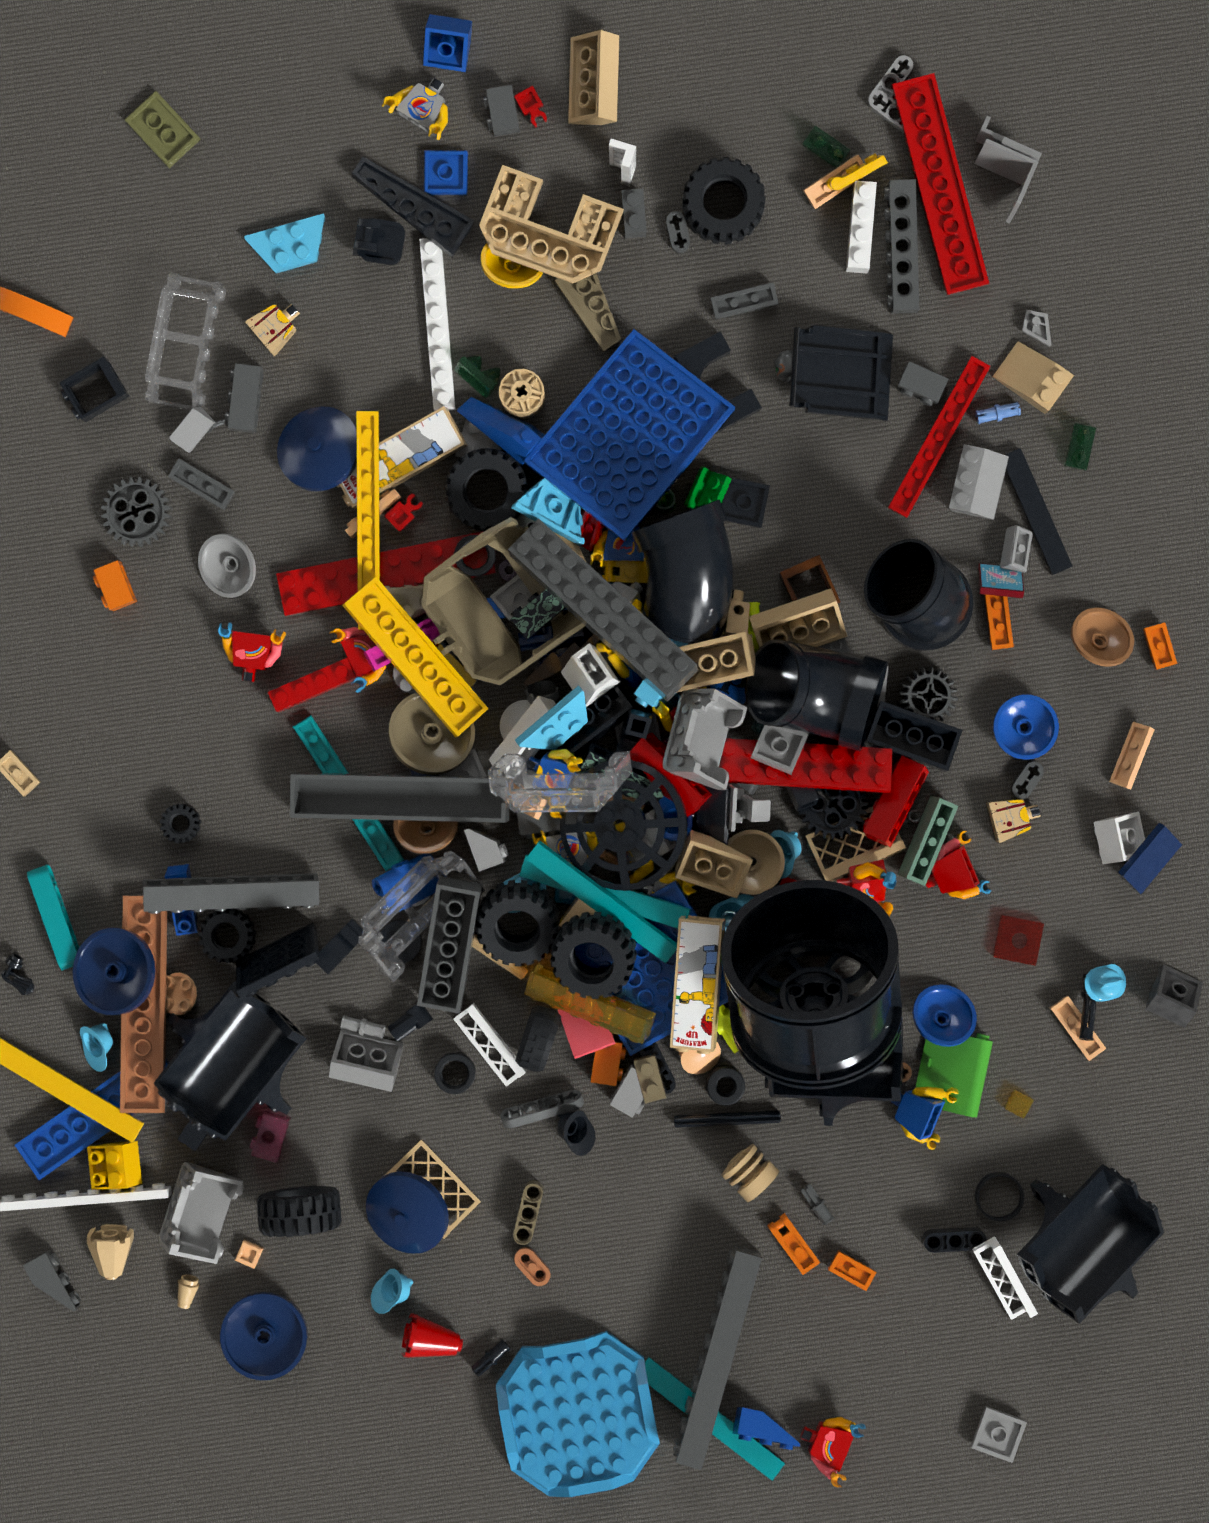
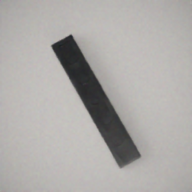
M1021 448L1006 454V456H1009L1006 473L1051 575L1073 567Z

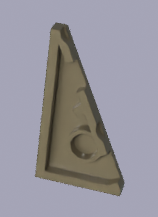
M424 584L391 588L390 586H384L412 619L426 612L422 607Z

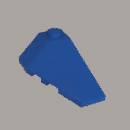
M473 397L469 398L457 410V412L521 465L524 464L525 458L545 436L534 425Z

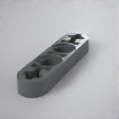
M569 1090L506 1108L501 1112L500 1117L504 1127L515 1128L580 1109L584 1104V1100L579 1090ZM557 1104L552 1108H548L550 1105ZM536 1110L533 1113L527 1114L529 1111Z

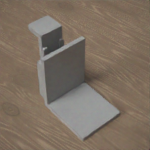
M986 116L975 140L983 144V147L974 164L1021 184L1006 220L1010 224L1022 202L1042 153L986 129L991 118Z
M728 783L727 786L731 789L730 831H735L736 823H742L743 818L750 822L770 821V800H755L745 794L744 788L736 783Z

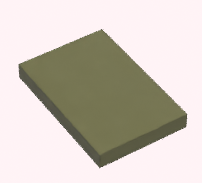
M157 91L152 93L125 119L127 124L169 169L201 140Z

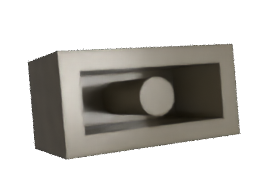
M655 1053L635 1058L634 1065L645 1104L666 1098Z

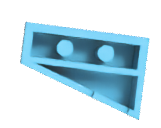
M644 680L634 693L637 697L635 701L644 708L649 705L657 709L660 706L659 701H662L671 709L679 702L680 695L676 693L667 702Z

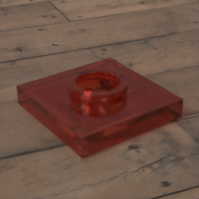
M1001 915L993 957L1036 966L1044 923ZM1016 933H1023L1027 937L1026 946L1021 949L1015 948L1012 944V937Z

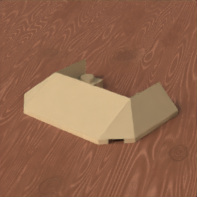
M502 165L479 225L491 253L572 284L600 272L624 209L583 194L568 235L529 221L543 184V179Z

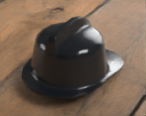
M577 1110L565 1113L564 1115H558L557 1133L567 1143L571 1151L579 1156L590 1152L596 1137L594 1127L583 1111Z

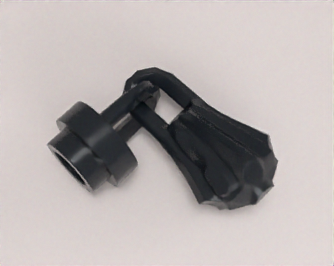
M12 953L5 961L9 967L2 972V978L14 986L21 995H29L34 991L32 979L13 972L14 969L20 970L22 968V961L24 959ZM12 975L14 979L10 980L7 977Z

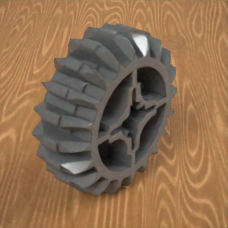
M924 667L920 668L921 675L916 670L912 671L914 679L906 676L909 685L906 683L901 684L903 688H906V692H899V695L906 698L899 701L900 704L907 703V706L903 709H910L911 712L936 720V717H938L943 722L945 720L942 715L943 713L947 716L951 715L947 708L955 709L956 707L950 703L951 700H958V697L951 696V693L957 692V688L950 689L949 687L954 684V680L946 682L945 680L949 677L947 673L940 677L941 669H938L933 674V667H929L928 673H926ZM927 678L922 691H912L914 685L919 680ZM933 679L943 686L945 694L935 691ZM929 689L931 691L930 694L933 693V696H938L939 698L935 697L927 702L925 701L926 698L924 699L923 696H918V694L927 693ZM911 698H917L922 701L923 713L915 708ZM934 701H945L939 711L930 714Z

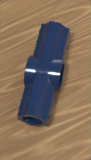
M552 626L541 628L527 641L518 633L520 650H534L552 639ZM583 628L555 648L573 644L575 641L578 643L585 642Z

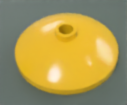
M487 243L482 249L480 259L482 270L491 281L506 288L527 287L535 283L543 274L540 271L493 255Z

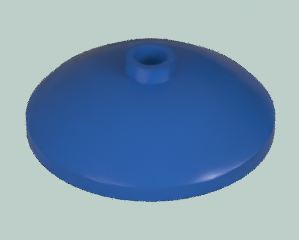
M1018 695L1004 702L998 709L993 722V732L998 745L1005 753L1017 759L1028 760L1038 758L1052 748L1058 736L1059 723L1054 709L1044 699L1034 695ZM1022 723L1027 725L1026 731H1021L1020 725Z
M949 985L928 987L919 994L913 1005L912 1014L916 1028L925 1039L936 1045L945 1047L957 1046L965 1042L975 1030L977 1022L975 1007L968 996L955 987ZM938 1019H941L943 1024L939 1023Z

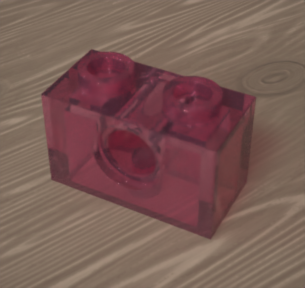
M268 1111L263 1116L259 1115L255 1127L259 1129L257 1137L253 1136L249 1149H253L251 1156L276 1163L279 1160L291 1118ZM265 1131H270L274 1134L273 1141L265 1140Z

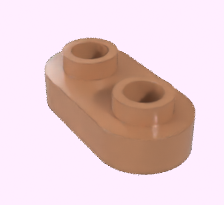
M529 1247L518 1249L514 1258L516 1266L532 1284L536 1286L547 1284L551 1275L548 1266L533 1249ZM527 1254L530 1259L523 1261L521 1256ZM538 1270L543 1271L544 1275L542 1277L536 1276Z

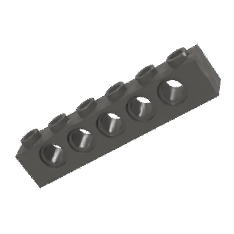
M916 179L889 180L888 187H884V200H888V208H885V222L889 221V230L885 231V242L889 243V251L886 252V265H890V273H887L886 281L887 286H891V295H887V307L891 308V314L917 313L919 311ZM902 199L906 206L898 208L895 206L894 201ZM903 221L906 224V229H897L895 222ZM903 242L907 246V250L903 252L898 251L896 243ZM896 265H906L907 272H898ZM899 285L906 286L908 294H899L897 287Z

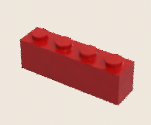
M345 658L271 690L268 694L276 712H282L349 683L357 677L348 658Z
M650 733L646 739L641 738L627 755L631 760L643 762L656 768L674 784L682 798L686 816L688 817L697 812L712 794L702 784L666 771L663 768L666 747L653 733ZM644 772L647 778L651 782H653L655 778L650 774ZM661 785L659 788L662 794L673 801L667 789Z
M901 756L900 760L896 761L893 766L891 792L882 793L880 799L875 801L873 813L870 818L866 819L863 825V833L867 838L891 848L929 773L925 765Z

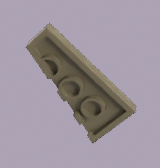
M596 273L573 284L559 278L555 280V284L603 353L621 341L619 331Z

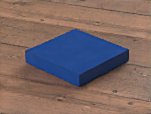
M424 150V192L429 195H468V151Z

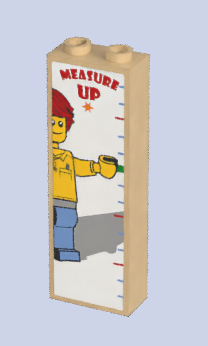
M447 407L439 408L379 443V496L386 490H391L468 446ZM356 466L352 474L337 486L342 488L344 492L342 497L347 506H352L357 509Z
M690 915L687 919L686 916L679 918L670 1048H676L678 1052L697 1050L699 1054H710L716 1048L722 974L721 949L725 933V919Z

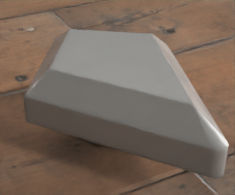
M1026 310L1022 332L1050 347L1051 337L1048 314Z

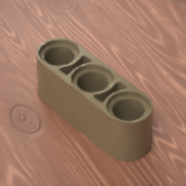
M537 1180L529 1181L524 1187L513 1233L514 1240L520 1245L528 1244L533 1237L543 1195V1186ZM532 1186L537 1187L539 1194L537 1196L529 1195L528 1188ZM527 1207L532 1208L534 1215L532 1217L524 1216L523 1209ZM522 1228L527 1229L529 1236L527 1238L519 1237L518 1230Z

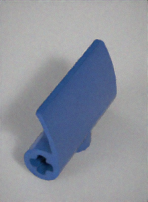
M428 853L421 854L410 861L399 862L391 867L392 870L372 879L374 891L378 896L384 897L387 916H392L434 894L440 875L433 856Z

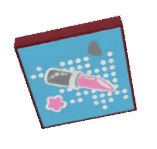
M979 563L980 594L1023 598V572L1000 568V565Z

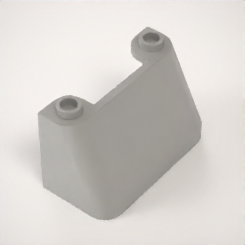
M691 689L684 691L677 705L663 758V768L671 774L717 790H726L729 773L724 768H719L728 729L736 728L743 723L747 707L716 689Z
M184 1162L159 1235L160 1245L168 1254L217 1264L224 1251L219 1235L231 1199L235 1200L243 1193V1181L221 1172Z

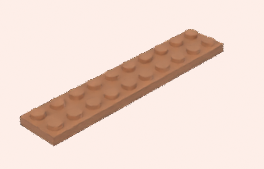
M123 896L122 928L136 933L149 946L155 961V980L147 999L135 1010L121 1014L120 1113H165V1099L157 1093L159 1090L154 1085V1082L165 1069L167 911H161L158 914L144 912L143 896Z

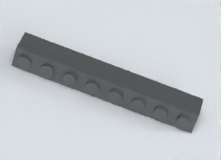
M317 873L142 879L143 910L151 914H158L161 911L180 913L183 910L203 912L205 909L225 911L231 908L247 910L257 907L261 910L270 909L271 907L289 909L292 906L311 908L314 905H319V878Z

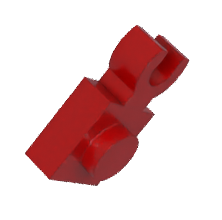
M533 86L514 95V99L524 117L529 114L531 115V124L534 128L537 127L535 122L537 117H542L543 121L547 122L546 114L543 111H539L543 107V103Z
M414 494L408 496L405 505L399 501L385 515L399 532L415 518L411 512L419 510L423 506L422 502L415 506L412 505L411 501L415 497Z

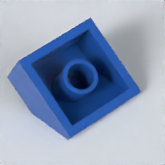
M430 14L425 27L423 66L466 72L471 43L472 21Z

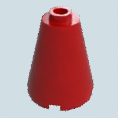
M411 1313L408 1318H412L410 1324L406 1323L402 1348H406V1352H402L403 1357L455 1356L457 1351L461 1352L463 1339H460L459 1333L417 1314Z

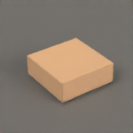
M244 1239L235 1261L255 1269L264 1248Z

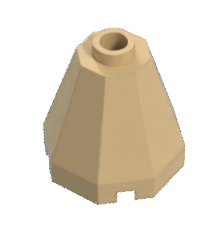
M119 1224L102 1225L99 1231H96V1227L90 1229L87 1235V1245L99 1274L105 1277V1279L114 1280L122 1275L134 1239L133 1229L130 1228L127 1231V1226Z

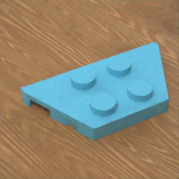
M323 213L246 235L244 238L275 273H280L317 262L325 215Z
M545 478L535 484L511 507L533 521L539 518L553 532L578 546L583 545L585 539L581 537V525H583L581 507L555 488Z
M578 685L517 737L515 739L516 743L520 747L556 750L559 746L563 745L567 739L588 722L585 695L582 688Z

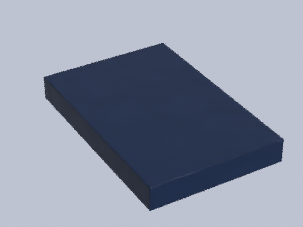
M1159 822L1118 873L1135 891L1142 894L1182 844Z

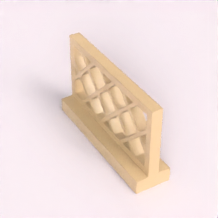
M873 807L864 810L867 814H870L869 818L873 813ZM859 816V817H861L863 820L866 821V819H867L866 817H864V816ZM850 828L852 832L862 835L859 844L855 846L847 843V834L843 841L834 838L833 841L842 844L838 855L826 851L831 839L830 834L826 835L828 839L824 849L814 846L812 838L819 835L822 836V832H819L816 836L814 832L805 836L824 881L833 882L836 879L847 876L850 866L884 860L906 850L899 832L891 848L885 845L877 847L878 842H876L874 848L868 851L860 848L864 836H867L861 831H855ZM844 845L856 849L854 857L846 859L840 856ZM817 851L822 852L821 857H819ZM858 851L864 852L862 854L857 855ZM824 854L836 858L834 865L827 869L822 864ZM839 859L843 860V862L837 864Z
M422 1140L385 1174L397 1172V1169L402 1164H412V1173L414 1174V1164H427V1177L423 1178L427 1179V1181L429 1179H442V1192L440 1194L443 1199L444 1195H457V1208H447L448 1210H456V1220L450 1226L448 1225L443 1237L444 1239L481 1202ZM420 1146L427 1152V1161H414L415 1151ZM412 1155V1161H406ZM430 1164H439L442 1167V1177H429ZM445 1171H446L451 1177H445ZM444 1180H454L457 1183V1192H444ZM459 1195H469L474 1202L468 1208H459ZM459 1210H465V1211L459 1216Z

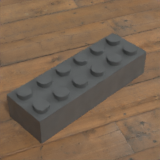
M443 876L439 877L436 885L417 1006L460 1014L483 884Z

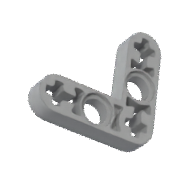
M906 55L899 56L893 62L868 98L869 108L902 133L904 132L902 125L899 124L901 122L900 118L892 119L889 115V111L897 108V105L893 99V90L886 88L884 81L892 78L898 83L907 79L913 69V61ZM907 62L908 70L903 69L898 76L896 74L900 67L898 63ZM880 96L882 98L881 102L885 106L887 105V102L891 103L887 107L885 113L882 111L884 109V106H882L881 104H877V106H875L873 104V97L878 98Z

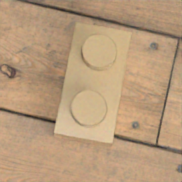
M12 750L0 759V772L23 797L29 794L41 782Z

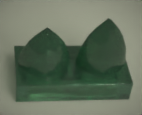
M814 126L802 144L835 168L842 164L850 152L848 147L817 126Z
M463 356L458 361L454 371L486 399L492 393L499 380L500 368H490L481 372V356L467 358Z
M1077 423L1073 425L1065 467L1083 471L1087 470L1096 431L1095 427Z

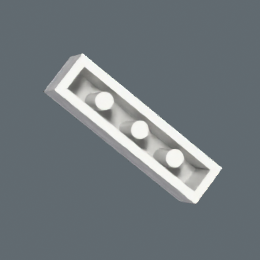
M855 181L853 184L846 272L867 274L869 271L877 182Z
M538 696L489 758L490 763L500 777H510L511 780H516L526 767L531 756L534 757L539 751L538 748L520 747L515 739L556 705L553 700Z

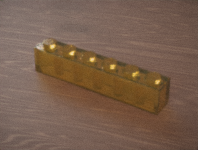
M539 964L530 972L524 994L530 996L533 1000L544 1002L554 1009L563 1010L570 1013L573 1017L582 1018L594 1026H601L613 1034H620L635 1043L643 1044L649 1037L656 1013L614 995L603 998V995H601L599 999H592V996L582 998L577 992L572 994L568 991L569 988L567 986L563 987L559 983L560 977L556 978L553 970Z

